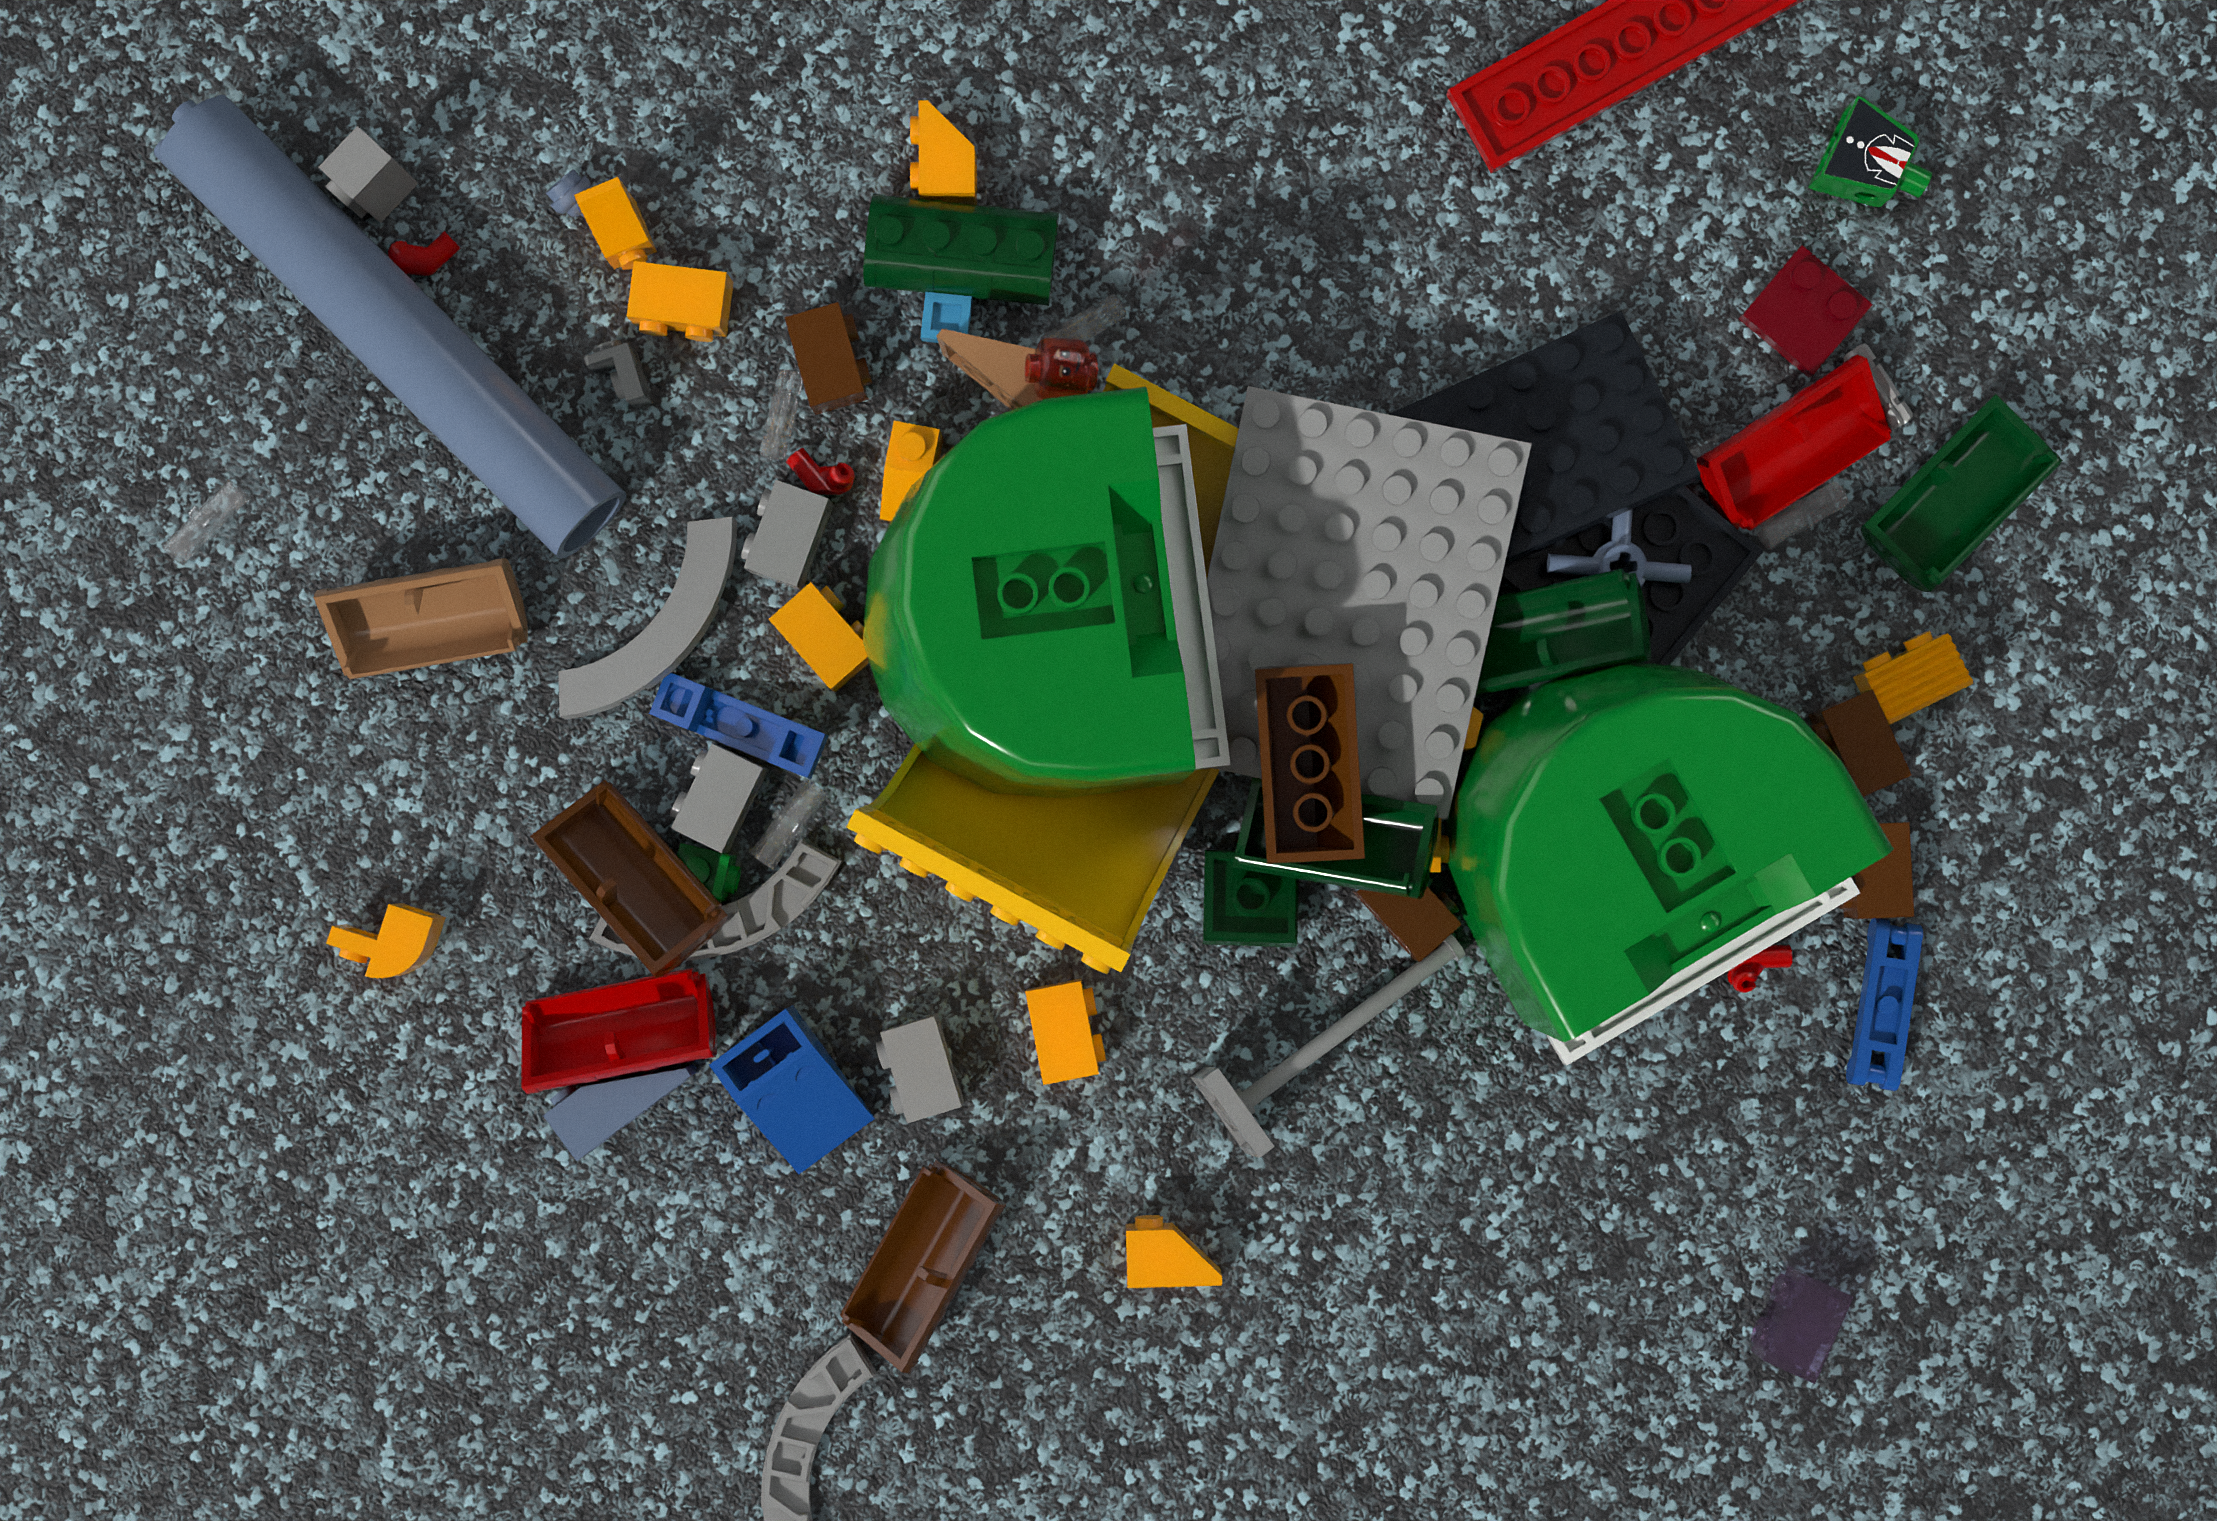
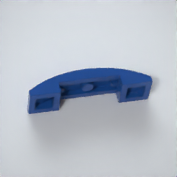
M670 673L662 680L649 712L650 715L748 753L808 779H812L829 735L673 673Z

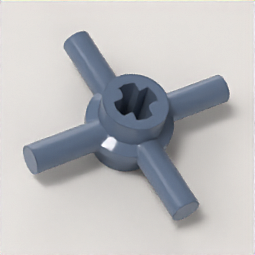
M1633 509L1613 517L1611 541L1602 545L1593 557L1549 554L1547 559L1548 573L1590 576L1610 571V564L1620 558V566L1627 565L1629 574L1636 573L1640 586L1643 585L1645 580L1689 583L1692 570L1691 565L1649 562L1646 560L1641 549L1630 542Z

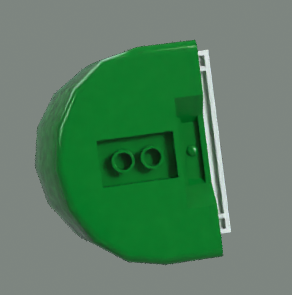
M1146 387L1046 398L982 420L910 487L902 499L869 562L863 644L885 710L930 762L992 793L1053 798H1070L1181 784L1195 770L1231 765L1187 426L1183 424L1153 428Z
M1648 663L1617 665L1582 675H1572L1534 683L1521 689L1480 726L1476 746L1465 752L1459 766L1448 820L1445 819L1444 834L1449 837V859L1445 866L1467 928L1524 1025L1546 1034L1560 1060L1566 1066L1860 894L1851 876L1884 858L1894 850L1843 762L1796 712L1702 671L1676 665Z

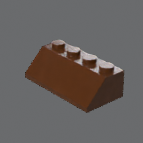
M1353 663L1258 667L1255 669L1267 864L1365 859Z

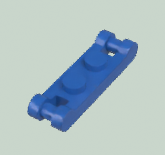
M1872 918L1867 931L1868 950L1853 1048L1846 1068L1848 1084L1864 1086L1866 1082L1878 1084L1879 1088L1884 1090L1897 1091L1899 1088L1923 940L1921 925L1904 923L1902 927L1890 925L1889 920ZM1888 944L1900 946L1899 959L1887 957ZM1872 1050L1885 1052L1884 1061L1881 1065L1870 1064Z

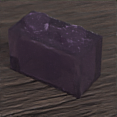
M1788 1266L1785 1275L1780 1274L1773 1283L1770 1292V1299L1773 1301L1766 1317H1760L1753 1328L1751 1342L1754 1344L1751 1351L1762 1360L1815 1384L1854 1297L1829 1283L1792 1266Z

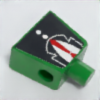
M1857 96L1843 110L1808 188L1869 206L1881 207L1893 197L1897 188L1919 198L1928 186L1932 172L1910 162L1919 143L1917 134L1866 99Z

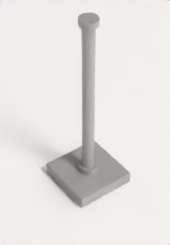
M1450 934L1441 945L1435 948L1421 962H1416L1244 1091H1241L1239 1088L1234 1090L1219 1068L1205 1066L1191 1076V1079L1244 1153L1260 1158L1275 1146L1252 1116L1256 1112L1254 1106L1452 959L1459 961L1465 956V952L1456 938Z

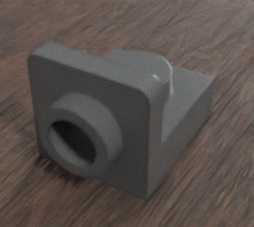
M620 340L604 342L594 347L595 353L584 357L586 366L595 374L616 368L617 371L610 373L619 399L625 398L635 409L654 404L638 352L629 343L622 344Z

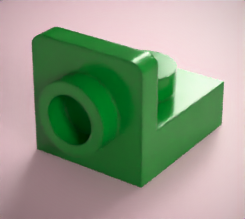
M680 843L677 856L719 902L727 901L728 893H736L741 876V867L735 866L737 855L720 853L715 850Z

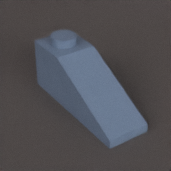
M694 1064L591 1082L579 1089L575 1085H569L550 1099L555 1107L544 1114L543 1117L574 1159L578 1161L699 1071Z

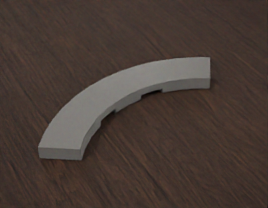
M725 517L689 521L687 523V543L679 576L664 606L652 622L638 636L611 655L578 668L558 671L559 714L561 718L566 720L589 716L622 704V701L633 697L642 690H649L691 653L716 616L719 609L718 603L724 591L726 581L731 577L737 545L736 519Z
M800 840L782 867L762 886L747 896L722 906V909L728 915L726 922L707 943L686 960L705 959L732 953L756 944L778 932L799 917L820 896L835 876L843 861L804 840ZM601 917L589 939L612 950L636 956Z
M853 1332L834 1344L811 1366L798 1382L780 1413L766 1451L762 1474L761 1508L763 1509L764 1521H813L810 1483L813 1461L819 1441L827 1424L843 1402L858 1387L876 1374L875 1368Z

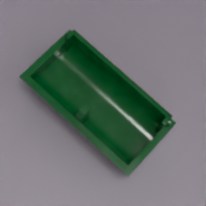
M873 193L869 208L864 250V285L866 287L923 293H944L972 296V298L1049 306L1059 213L951 203L932 199L904 198Z
M1995 394L1861 527L1862 536L1873 551L1905 582L1920 591L1931 592L2061 465L2063 460Z
M1622 568L1497 596L1476 695L1529 686L1534 683L1572 675H1582L1617 665L1649 661L1651 659V644L1648 618L1642 589L1636 573H1625Z
M1252 777L1232 867L1421 900L1427 888L1436 846L1439 823L1438 808L1435 805L1361 794L1365 859L1267 864L1262 779Z

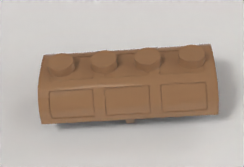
M506 558L454 568L437 569L431 572L396 578L378 579L367 583L320 589L315 592L313 597L344 676L347 675L349 679L517 651L518 646L528 641L525 607L514 572Z

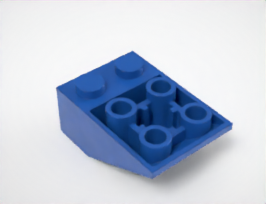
M794 1005L784 1009L709 1064L737 1105L798 1174L802 1173L875 1119Z

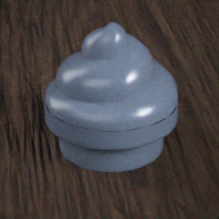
M572 169L546 192L553 201L550 206L558 214L567 213L572 217H584L574 195L591 188V181L585 175L580 177Z

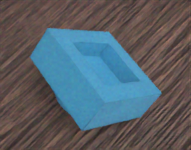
M925 292L921 340L939 343L937 334L941 329L969 334L972 296Z

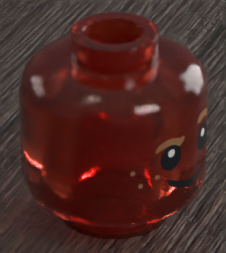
M1044 338L1039 341L1035 354H1027L1024 368L1026 383H1033L1034 390L1041 400L1087 394L1088 390L1093 391L1096 387L1098 376L1097 355L1095 352H1090L1087 344L1080 339Z

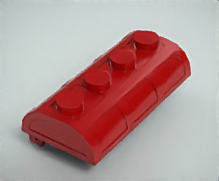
M1858 354L1852 356L1833 371L1810 386L1803 388L1784 403L1761 418L1754 420L1744 429L1697 458L1696 464L1706 493L1716 511L1737 529L1741 527L1743 530L1751 531L1891 439L1890 434L1892 431L1887 424L1868 359Z
M693 968L669 972L658 978H655L653 975L529 1000L522 1007L521 1087L526 1094L539 1093L544 1090L584 1082L599 1081L600 1079L639 1071L658 1069L659 1067L698 1059L713 1058L717 1055L716 1018L710 985L706 974H699Z

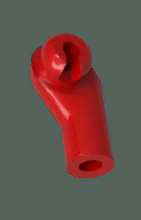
M444 231L428 247L410 245L406 241H396L389 247L388 257L405 274L430 276L461 248Z
M804 448L794 452L786 461L793 472L812 493L818 495H841L849 491L853 485L854 471L846 463L838 462L837 466H818Z
M1771 945L1727 972L1729 983L1738 992L1747 993L1754 990L1756 987L1755 982L1765 968L1791 967V946Z

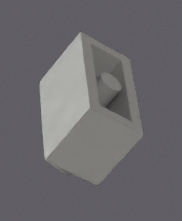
M358 126L318 167L331 179L325 187L340 201L354 211L361 219L369 213L380 223L418 184L411 175Z
M775 480L773 489L766 488L761 496L757 515L762 516L758 530L756 534L750 532L745 540L741 553V558L746 560L744 568L752 574L801 591L805 586L834 504L829 498Z
M711 744L708 751L702 749L696 757L690 774L696 777L689 792L682 791L671 809L670 816L675 818L671 829L720 853H729L769 769L716 744Z
M938 1013L886 1028L880 1032L882 1041L876 1042V1049L882 1068H891L896 1086L890 1087L889 1092L897 1115L904 1113L907 1123H911L962 1107L964 1099Z

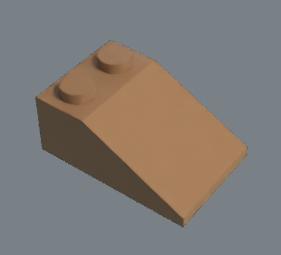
M941 329L937 334L943 356L1010 410L1046 398L1084 394V381L1079 377L1082 371L1079 368L1074 373L1077 365L1068 358L1062 357V355L1055 359L1047 351L947 329ZM1060 365L1063 368L1069 367L1071 373L1068 376L1062 374L1063 377L1059 375Z

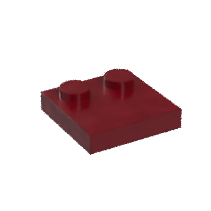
M1801 245L1738 319L1809 378L1815 374L1873 304Z

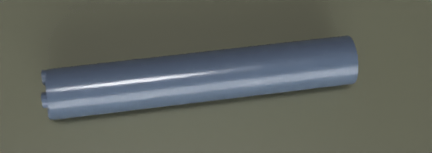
M222 94L202 101L199 104H196L193 100H188L174 111L172 120L175 124L170 128L165 138L156 145L154 155L557 558L562 559L574 554L608 525L622 507L626 499V492L247 115Z

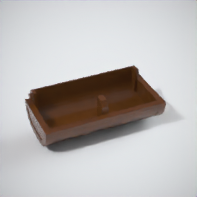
M602 781L530 836L534 843L655 978L669 973L707 943L726 922L728 915L722 909V904L611 782Z
M935 1160L933 1165H923L840 1313V1316L843 1318L841 1321L899 1371L911 1374L939 1322L946 1314L948 1306L967 1272L974 1264L990 1231L1006 1207V1203L982 1184L946 1163Z

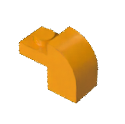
M404 903L388 904L379 934L347 924L334 925L331 927L326 944L341 948L339 956L351 961L367 963L368 957L371 958L365 974L366 977L388 978L400 976L420 968L431 957L437 946L446 917Z

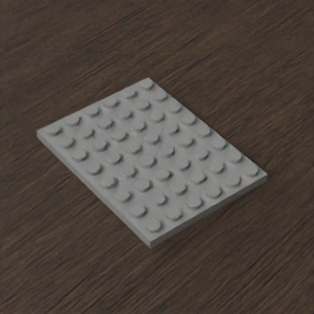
M1248 386L1207 577L1231 764L1230 766L1214 769L1262 779L1255 669L1258 667L1299 664L1353 663L1361 794L1435 805L1438 808L1439 818L1448 820L1532 443Z

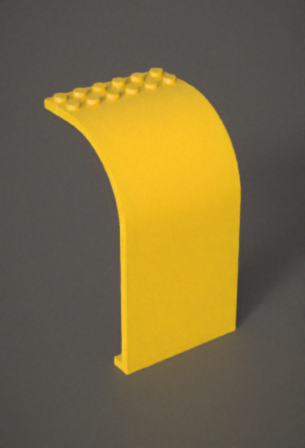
M1114 363L1106 378V385L1102 392L1146 387L1153 428L1183 424L1187 426L1207 579L1239 428ZM914 744L881 794L869 805L855 809L846 828L857 833L854 841L864 848L877 854H881L883 850H890L901 856L902 859L899 865L906 870L923 878H927L928 874L933 873L948 881L945 889L953 895L968 902H972L973 898L979 897L992 904L990 913L997 918L1014 926H1017L1021 920L1038 929L1035 936L1044 943L1059 950H1063L1065 944H1068L1083 952L1081 961L1104 974H1108L1111 968L1122 972L1131 955L1135 937L1147 911L1220 770L1214 768L1195 770L1181 784L1070 798L997 794L930 762L917 745Z

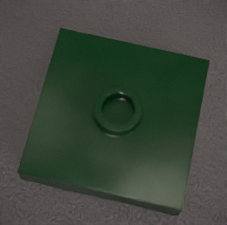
M1205 850L1203 944L1297 947L1298 879L1233 868L1236 851Z

